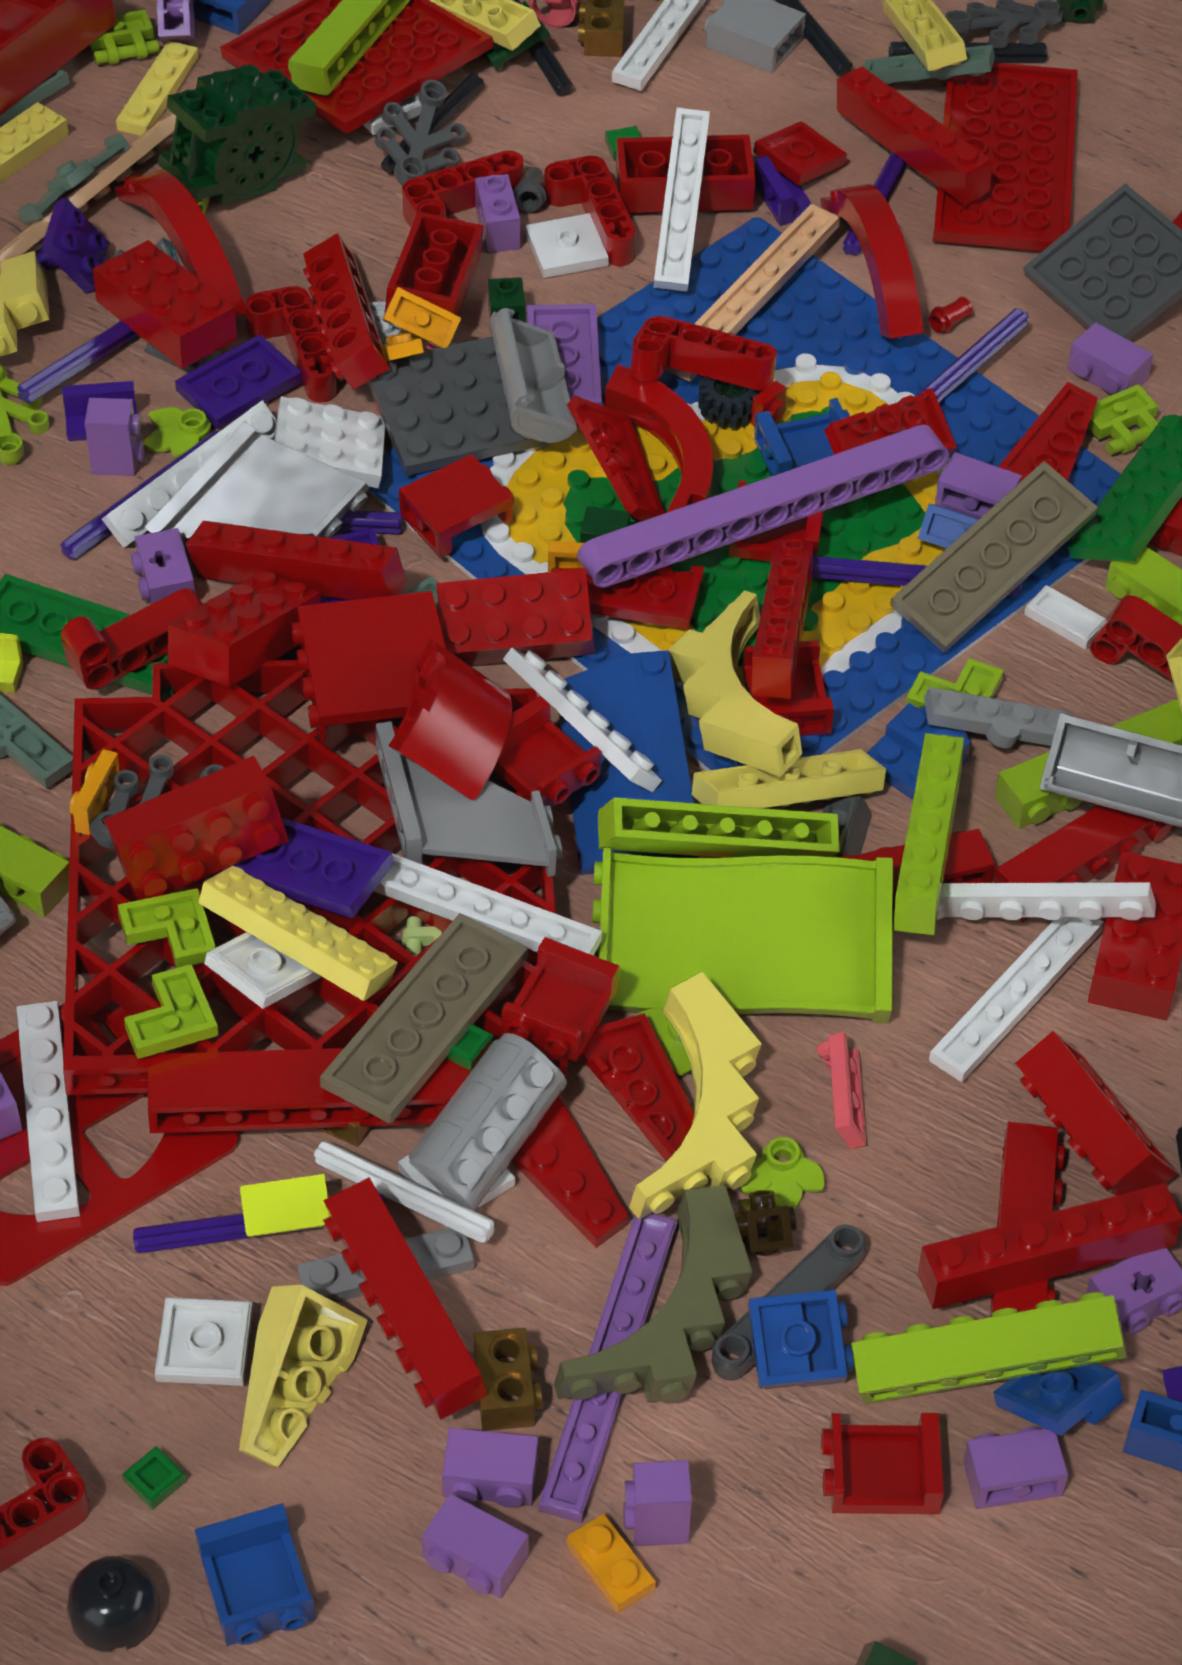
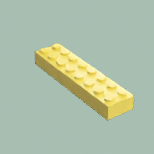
M429 0L491 35L494 43L512 51L541 26L533 9L512 0Z
M882 0L884 13L928 72L939 71L942 67L958 65L961 61L967 60L964 40L932 0Z
M37 102L0 127V183L69 136L67 119Z
M862 749L798 758L781 777L749 765L695 772L691 795L701 804L764 809L774 806L787 807L795 803L807 804L815 800H831L835 797H852L855 794H872L875 791H882L886 768Z
M231 866L203 883L198 901L199 904L362 1001H365L392 982L398 962L391 959L386 953L379 952L369 946L365 941L359 940L347 933L345 929L328 922L323 916L306 909L304 905L289 899L282 892L272 889L259 879H255L241 868Z

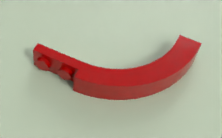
M161 169L144 176L143 174H136L124 179V185L115 187L119 201L146 209L158 221L175 247L185 269L235 307L236 317L246 314L237 282L212 227L192 195L175 176Z
M870 184L831 190L829 197L820 198L821 208L844 218L856 234L873 285L880 335L891 339L924 333L911 261L902 232L887 200L875 186Z
M617 364L605 387V407L630 416L632 423L644 428L659 439L672 454L681 474L680 485L666 513L711 498L713 454L708 434L697 414L677 393L657 380L652 382L639 381L631 376L630 368Z

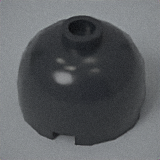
M105 1556L90 1562L76 1574L69 1587L67 1612L74 1634L86 1646L100 1652H112L111 1648L127 1646V1649L136 1647L151 1635L159 1620L160 1597L152 1575L139 1562L125 1556Z

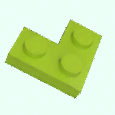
M969 658L956 683L920 671L906 697L905 706L908 703L917 708L925 706L924 697L929 687L993 698L1003 680L1004 670Z
M198 888L118 904V915L127 945L168 937L176 968L189 964L204 963L207 952L216 947L204 907L198 903L200 898Z
M192 964L153 974L152 986L161 1007L124 1017L125 1029L137 1059L218 1036V1025Z

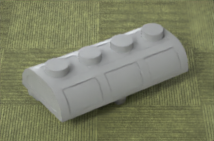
M502 308L498 313L493 312L489 320V328L495 347L496 360L501 374L511 426L515 432L523 437L540 442L554 443L569 438L577 430L575 419L567 407L570 398L564 377L565 366L560 360L554 332L511 318L515 312L508 308Z
M1060 713L1039 789L1182 828V746Z
M504 1033L499 1040H494L409 1154V1163L446 1198L476 1211L481 1201L500 1175L504 1173L508 1164L529 1135L536 1129L538 1123L553 1102L565 1089L567 1081L564 1075L532 1043L515 1034Z

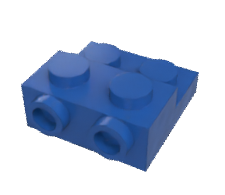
M908 703L886 725L885 735L867 754L886 768L884 782L913 799L925 733L964 737L962 766L968 761L971 741L968 739L965 731L928 725L926 707L921 706L917 708Z
M836 1290L751 1298L748 1300L759 1389L790 1385L808 1387L845 1382L848 1377L847 1371H853V1356L850 1344L843 1345L841 1328H847V1312L845 1302H837Z
M1099 1364L1009 1379L993 1392L997 1407L1060 1436L1081 1419L1093 1425L1097 1424L1124 1401L1118 1373Z

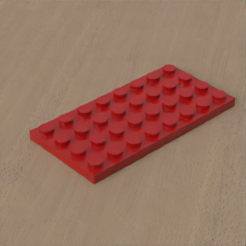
M993 62L991 71L983 75L970 76L969 74H964L947 79L943 125L991 159V185L989 193L967 205H963L937 186L933 241L1043 251L1070 229L1078 70Z

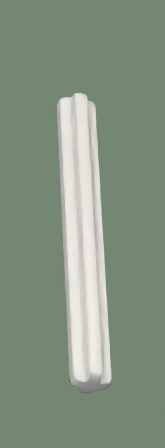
M322 1141L314 1151L317 1164L356 1183L370 1177L379 1194L480 1243L488 1242L494 1234L495 1227L492 1219L329 1141Z

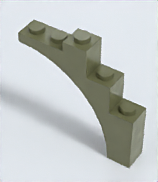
M725 1185L684 1190L677 1211L682 1237L681 1273L668 1301L647 1324L622 1342L592 1355L562 1361L554 1382L558 1399L572 1397L576 1400H584L593 1397L595 1394L613 1391L618 1394H626L643 1387L647 1403L655 1401L675 1403L685 1397H689L697 1376L690 1349L692 1351H703L715 1344L725 1325L718 1299L731 1300L739 1295H744L752 1275V1269Z

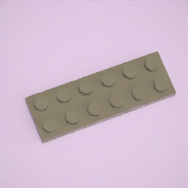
M1043 461L893 596L890 605L945 653L1097 514L1098 507L1049 464Z
M459 913L320 1076V1087L391 1124L448 1056L451 1048L454 1045L456 1046L467 1033L470 1025L476 1022L528 959V947Z

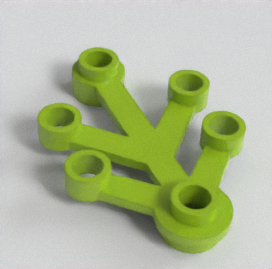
M0 364V461L4 465L12 466L20 462L24 455L22 438L12 433L8 415L28 423L29 431L34 434L47 432L50 424L46 412L41 410L35 411V409L40 408L43 404L42 396L31 403H26L21 399L22 405L2 396L1 391L19 397L17 387L21 383L9 379L7 371Z

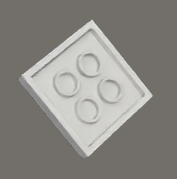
M280 398L275 441L358 479H362L369 487L379 488L382 475L385 424L381 416H377L372 412L346 410L337 405L311 403L301 398Z

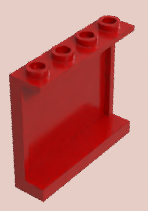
M432 591L297 606V622H291L293 644H300L301 649L296 651L299 672H306L307 677H302L304 699L312 700L313 704L308 705L310 728L318 729L320 743H326V726L404 717L409 704L413 701L418 703L420 696L414 690V676L410 669L430 639L446 649Z

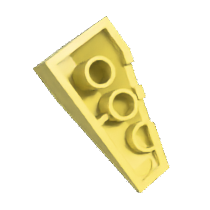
M304 1285L272 1286L257 1328L239 1451L271 1467H279L306 1429L308 1417L318 1403L326 1401L331 1393L329 1388L340 1372H346L354 1361L368 1321L367 1319Z

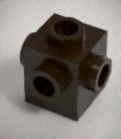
M760 1190L751 1192L747 1199L738 1200L739 1213H734L743 1243L751 1253L769 1255L778 1253L780 1249L793 1247L792 1232H795L797 1228L795 1211L793 1206H789L780 1194L775 1195V1192L771 1190ZM767 1217L764 1223H756V1218Z

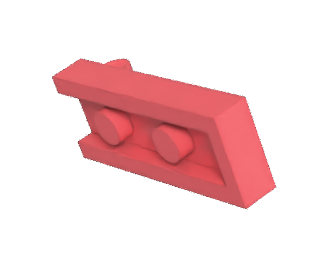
M843 1031L829 1035V1041L819 1044L817 1053L825 1064L831 1068L835 1129L847 1145L854 1149L866 1145L859 1051L856 1048L848 1050L847 1035Z

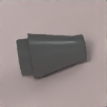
M530 167L526 169L524 176L513 192L518 207L527 212L536 211L546 201V191L543 182L544 175L539 168Z

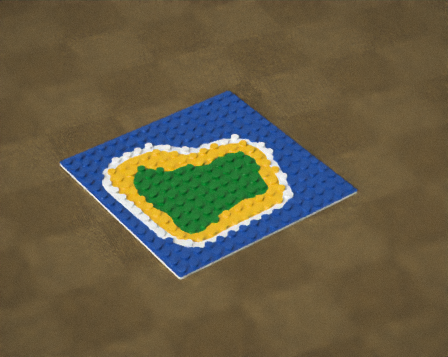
M754 217L692 257L688 291L653 288V281L598 316L597 329L602 406H605V387L617 364L628 368L631 367L633 339L648 318L665 316L695 324L773 244L782 232L762 218ZM814 255L791 276L736 334L737 336L772 345L777 351L774 381H778L787 388L786 410L775 424L826 414L829 410V400L835 398L838 399L842 409L847 410L849 415L852 416L863 411L865 413L874 411L876 407L886 403L888 405L897 403L901 398L909 395L914 397L957 359L955 355L924 333L891 339L880 335L876 300ZM665 370L657 381L677 393L693 409L708 434L713 454L711 497L737 489L739 480L746 481V485L771 477L754 441L755 426L751 424V421L748 420V425L744 427L739 422L736 424V428H730V423H725L724 428L718 427L717 420L713 424L707 421L708 416L703 418L701 409L698 407L700 380L702 381V376L696 375L689 382ZM976 370L939 402L957 446L954 452L996 467L1002 463L1039 417L1038 414ZM729 393V394H722V395H721V396H723V397H728V398H737V397H740V396H738V395H736V394H730V393ZM576 423L577 430L563 441L554 443L542 442V446L478 460L482 465H487L493 477L502 486H506L511 491L514 497V505L512 506L513 520L505 524L496 515L453 536L452 553L444 557L472 580L548 572L549 541L580 543V531L587 506L626 511L578 424ZM633 423L663 511L666 513L681 482L678 465L672 454L659 439L644 428ZM1081 446L1068 482L1098 506L1121 473ZM393 447L383 453L382 475L379 488L369 487L366 493L388 511L400 513L399 489L439 469L405 476ZM954 452L949 456L944 466L935 472L824 510L817 556L928 566L947 548L920 540L918 535L928 505L935 504L938 479ZM402 517V522L414 531V529ZM630 517V525L639 523ZM1068 540L1022 582L1019 595H1007L945 653L890 605L891 598L905 586L812 578L801 641H819V663L826 697L832 698L834 712L831 734L800 736L802 755L799 758L832 752L906 697L920 671L932 676L936 675L1025 609L1026 605L1046 585L1053 588L1091 559H1072L1068 550L1071 540ZM728 544L668 565L667 567H673V572H691L692 566H704V577L690 629L702 633L744 590L757 594L761 617L772 562L728 556ZM592 614L595 654L567 658L583 671H586L630 653L669 650L688 630ZM758 628L749 638L745 647L755 645ZM743 649L738 660L736 675L741 685L746 689L743 676ZM674 680L686 755L705 771L746 765L704 750L699 728L700 718L688 714L686 697L684 695V683Z

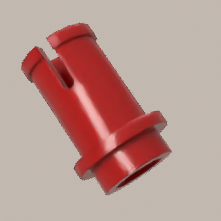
M961 296L944 307L937 306L932 309L928 317L929 325L935 332L946 333L951 330L952 325L965 318H969L973 314V308L970 301Z

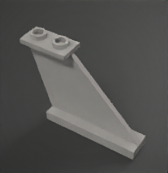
M244 421L145 528L150 533L178 528L181 539H190L200 523L205 520L331 538L343 525L340 519L349 510L353 512L358 510L367 500L368 495L365 493L369 487L362 479H358L257 433L248 422Z
M392 722L376 724V752L404 858L422 864V854L538 865L545 866L547 877L555 876L556 859L562 858V846L559 835H552L553 816L551 807L543 805L539 790L531 791L530 802L487 780L475 800H470L412 760L388 747L395 735Z

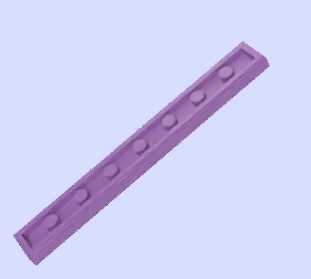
M653 1213L641 1219H638L636 1215L634 1216L588 1355L595 1354L622 1342L647 1323L677 1230V1219ZM613 1391L595 1394L593 1397L584 1400L573 1399L539 1501V1512L582 1523L623 1394Z

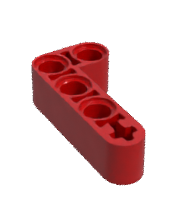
M502 151L406 181L402 186L403 216L411 228L418 211L446 217L474 208L475 178L508 174L514 192L515 187L524 176L523 156L515 151Z
M583 156L556 161L547 165L544 170L546 202L556 207L581 203L585 214L590 213L609 257V264L619 267L632 263L635 258V227L606 162L598 156Z
M288 286L250 295L245 301L248 334L253 338L260 334L265 339L285 335L295 365L302 372V384L308 398L318 403L334 399L337 395V379L330 365L333 359L325 348L324 343L327 340L320 330V321L308 291L303 287Z
M653 316L645 321L633 339L630 373L632 377L639 381L652 382L658 380L667 367L753 390H764L774 382L777 351L772 345L665 316Z
M183 588L101 631H98L88 617H76L69 621L61 631L66 660L87 689L96 690L167 654L168 624L183 616L186 612L201 606L203 603L192 589Z
M1133 595L1124 596L1107 616L1091 641L1090 651L1097 660L1106 664L1117 663L1129 651L1172 680L1166 655L1182 638V626L1145 600Z
M37 1438L25 1446L22 1452V1464L30 1489L0 1506V1573L76 1528L86 1520L89 1514L90 1506L82 1477L60 1445L50 1438ZM43 1463L53 1464L44 1470L35 1469ZM66 1496L76 1497L73 1501L68 1503L58 1502L61 1498ZM25 1520H36V1522L31 1526H19V1524Z

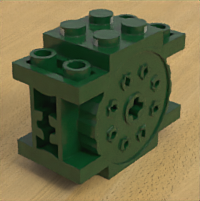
M252 64L200 76L197 78L196 89H188L180 93L168 95L166 107L176 116L172 150L160 153L158 165L175 176L195 200L214 196L221 204H226L276 191L278 179L304 173L306 170L307 161L297 152L302 119L315 116L317 104L279 70H269L262 73Z

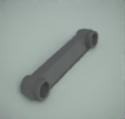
M846 1224L834 1228L823 1241L763 1297L833 1290L850 1272L858 1267L863 1259L865 1241L860 1230ZM846 1246L850 1247L851 1250H843L839 1247ZM749 1311L720 1336L713 1346L712 1366L715 1373L724 1380H738L755 1365ZM727 1354H733L738 1356L739 1358L732 1360L727 1359L723 1356Z

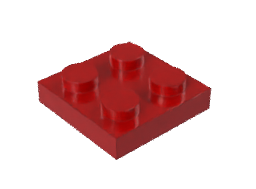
M803 121L756 140L753 152L760 158L768 156L774 167L798 186L845 165L847 157L846 152Z

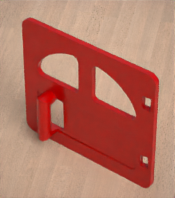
M111 1000L94 1015L85 1017L78 1024L109 1047L112 1042L96 1022L104 1023L117 1040L127 1032L124 1017L131 1016V1014ZM65 1003L59 1006L62 1042L64 1041ZM19 1029L0 1039V1072L16 1101L23 1130L0 1140V1180L31 1163ZM168 1050V1051H164V1052L157 1053V1054H165V1053H172V1052H171L170 1050ZM148 1093L68 1095L76 1177L90 1193V1199L84 1205L79 1206L80 1216L43 1222H37L36 1215H21L0 1211V1286H8L19 1281L230 1155L238 1146L237 1132L164 1133L151 1157L134 1175L124 1179L118 1178L91 1146L83 1133L146 1096Z

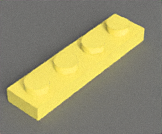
M167 41L117 117L116 126L118 131L141 136L158 122L167 108L168 95L176 94L198 60L197 47Z

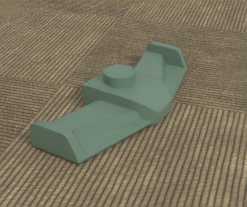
M117 133L104 139L105 149L89 160L86 159L77 163L69 160L60 165L55 170L58 175L46 183L49 190L36 204H25L18 209L22 223L27 224L43 219L42 214L66 190L73 189L94 172L95 169L119 153L129 150V144L121 133Z

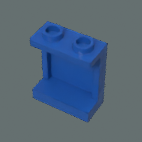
M837 398L829 400V410L826 414L775 424L769 411L755 414L754 441L771 477L834 455L824 430L832 422L850 416L847 410L842 409Z
M283 1503L195 1529L199 1555L226 1646L236 1643L240 1645L251 1644L261 1639L265 1634L278 1630H297L306 1625L308 1621L316 1619L314 1600L311 1592L308 1591L289 1531L288 1517Z

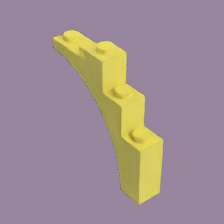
M35 250L2 261L0 273V357L17 352V330L50 320L47 278Z
M744 590L702 633L689 629L669 649L673 678L675 681L684 683V695L686 697L688 714L700 718L699 728L704 750L781 777L802 755L799 728L797 723L774 714L758 703L741 685L736 675L739 657L747 641L757 630L760 622L757 594Z
M703 972L671 988L663 1010L680 1036L691 1064L695 1086L694 1119L679 1149L659 1170L636 1185L629 1208L638 1219L652 1212L656 1215L664 1212L673 1204L676 1198L683 1195L684 1190L704 1188L706 1184L709 1187L725 1185L726 1189L728 1187L737 1189L746 1183L752 1175L750 1171L757 1154L739 1132L746 1129L753 1122V1114L759 1097L742 1077L750 1073L756 1066V1058L762 1043Z

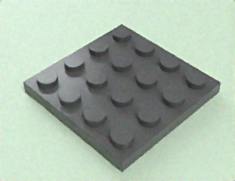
M1125 183L1023 267L1024 274L1087 330L1096 322L1130 341L1182 298V230Z
M492 336L449 345L446 348L439 347L425 350L424 353L399 359L387 360L390 369L368 381L405 476L443 468L470 454H473L477 460L542 446V442L523 437L515 432L511 426L510 414L503 391V383L496 360Z

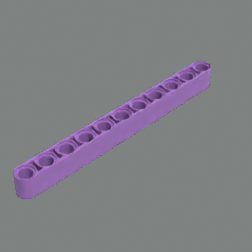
M918 425L593 538L581 546L577 557L597 587H609L935 472L947 462L949 451L928 425Z

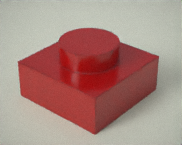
M775 380L753 398L751 424L755 426L756 413L769 411L774 422H777L783 416L786 410V386Z

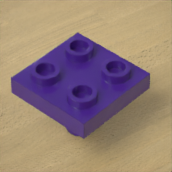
M65 197L55 203L41 247L42 249L38 253V259L41 266L46 270H51L58 265L86 294L95 290L93 268L104 263L110 243L87 220L82 211Z

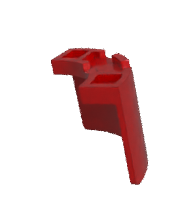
M430 639L410 669L414 676V690L420 694L418 703L413 701L409 704L407 712L388 747L412 760L468 799L475 800L487 782L506 741L512 718L511 697L506 690Z

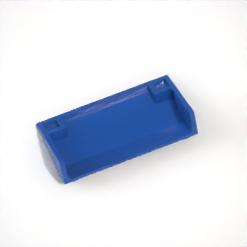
M669 650L630 653L564 679L568 683L565 689L568 692L571 689L589 702L586 709L589 712L595 710L610 722L607 729L611 732L616 730L632 743L629 749L633 753L636 750L651 760L654 764L651 770L662 780L654 792H651L631 782L602 754L600 776L592 784L584 785L570 794L581 875L594 874L595 861H603V849H599L598 810L611 799L628 798L694 803L693 796L691 795L692 788ZM558 713L560 728L564 734L585 752L594 747ZM611 850L614 853L641 856L698 858V856Z

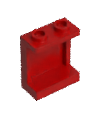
M473 454L399 489L400 514L439 558L452 553L453 536L496 515L505 524L513 520L512 506L514 505V497L511 491L506 486H502L493 477L489 467L485 464L482 465Z
M739 480L738 488L746 486V481ZM823 511L729 544L728 556L772 562L776 541L798 539L802 542L813 543V556H817Z
M801 641L791 699L752 696L758 703L774 714L797 723L800 736L831 734L834 708L832 698L826 697L819 663V641ZM746 646L744 648L743 676L746 690L752 696V656L754 646Z
M539 696L512 713L507 738L493 770L530 802L531 791L539 790L543 805L551 807L555 804H561L570 794L584 785L592 784L600 776L602 751L597 746H594L585 752L549 721L550 704Z
M544 937L538 947L535 968L514 1002H506L502 1008L501 1032L515 1034L533 1045L547 1050L554 1056H563L577 1062L618 991L620 966Z
M831 1413L829 1429H822L821 1453L822 1456H830V1469H823V1496H831L832 1513L940 1515L944 1489L939 1413H921L919 1426L842 1425L841 1413Z

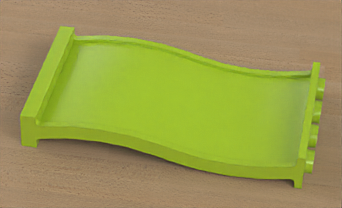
M603 848V861H595L594 885H602L601 899H593L592 923H600L602 941L593 956L620 966L618 991L607 1010L634 1013L651 1008L664 1010L671 988L703 972L737 1014H822L872 1019V1023H889L892 1012L893 858L877 857L875 861L838 857L783 855L730 858H669L614 853L611 851V848Z

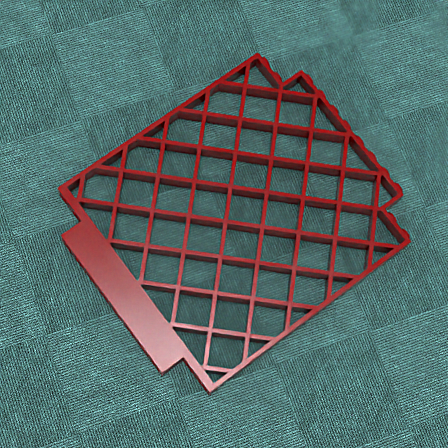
M297 660L266 661L262 668L230 687L172 667L168 663H153L152 697L75 698L72 796L75 791L80 792L85 783L88 766L97 761L103 749L118 753L119 771L130 770L138 776V785L141 791L129 799L127 809L140 804L150 778L149 763L139 756L163 737H167L189 754L173 766V776L166 781L162 794L199 779L204 769L210 765L217 764L225 768L242 761L243 759L235 753L261 734L285 751V753L262 770L271 785L282 818L357 841L333 824V822L359 803L385 822L361 843L390 852L400 845L386 789L381 786L384 779L377 754L357 769L331 751L354 732L376 746V724L388 721L382 719L326 726V743H320L317 728L309 734L299 729L283 717L305 700L302 677H307L306 672H299ZM162 687H174V695L165 702H162ZM533 688L504 689L511 697L512 713L537 698V692ZM256 692H269L260 700L256 699L254 696L249 694ZM213 700L237 718L211 737L187 719ZM392 724L395 734L398 728ZM106 729H127L115 739L103 731ZM85 750L92 754V756L88 758L86 761ZM308 768L335 786L311 806H308L284 789L285 786ZM518 791L515 793L516 795L524 798ZM71 814L63 1075L66 1095L148 1093L150 1133L349 1127L348 1123H360V1126L433 1124L472 1070L445 1058L391 1124L320 1087V1076L434 943L432 942L415 957L386 936V934L411 913L429 926H435L442 933L451 924L452 920L390 897L364 919L357 914L352 919L291 899L296 903L304 905L311 912L323 916L335 926L345 929L347 933L357 939L365 941L379 952L386 953L391 959L398 962L392 982L365 1001H362L320 976L319 979L262 1009L204 963L195 964L192 966L207 1002L215 997L243 1019L213 1044L205 1039L176 1048L181 1053L154 1054L137 1059L127 1032L108 1047L78 1023L85 1017L94 1015L111 1000L131 1015L161 1007L160 1003L133 983L162 959L175 968L176 964L168 937L137 943L111 965L84 946L85 943L113 921L122 927L118 915V904L137 901L126 877L111 887L87 869L89 865L111 848L99 845L92 834L86 835L75 832L74 817ZM433 855L436 859L428 865L430 868L452 876L459 874L471 883L556 914L553 876L547 877L545 866L525 864L512 876H509L487 860ZM202 878L176 891L181 892L198 888L199 894H201L203 883L206 880ZM540 884L542 898L532 892ZM81 897L90 903L83 910H81ZM204 907L208 922L214 918L236 936L246 933L243 929ZM528 949V959L473 1024L493 1034V1042L494 1040H499L504 1033L501 1032L502 1019L490 1010L515 988L521 991L537 964V952ZM79 975L88 981L80 990H78ZM314 994L345 1016L318 1040H315L286 1018ZM264 1036H267L284 1049L247 1051ZM535 1046L562 1072L566 1079L568 1058L554 1056L547 1050Z

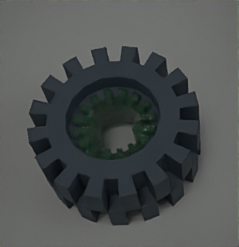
M702 376V381L700 380L698 407L701 409L703 418L708 416L707 421L711 424L717 420L718 427L724 428L725 423H730V428H736V424L740 422L741 426L744 427L748 425V420L751 421L753 398L763 390H753Z

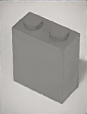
M724 0L719 10L714 15H710L705 23L704 32L707 33L706 48L773 74L804 39L806 13L773 0Z

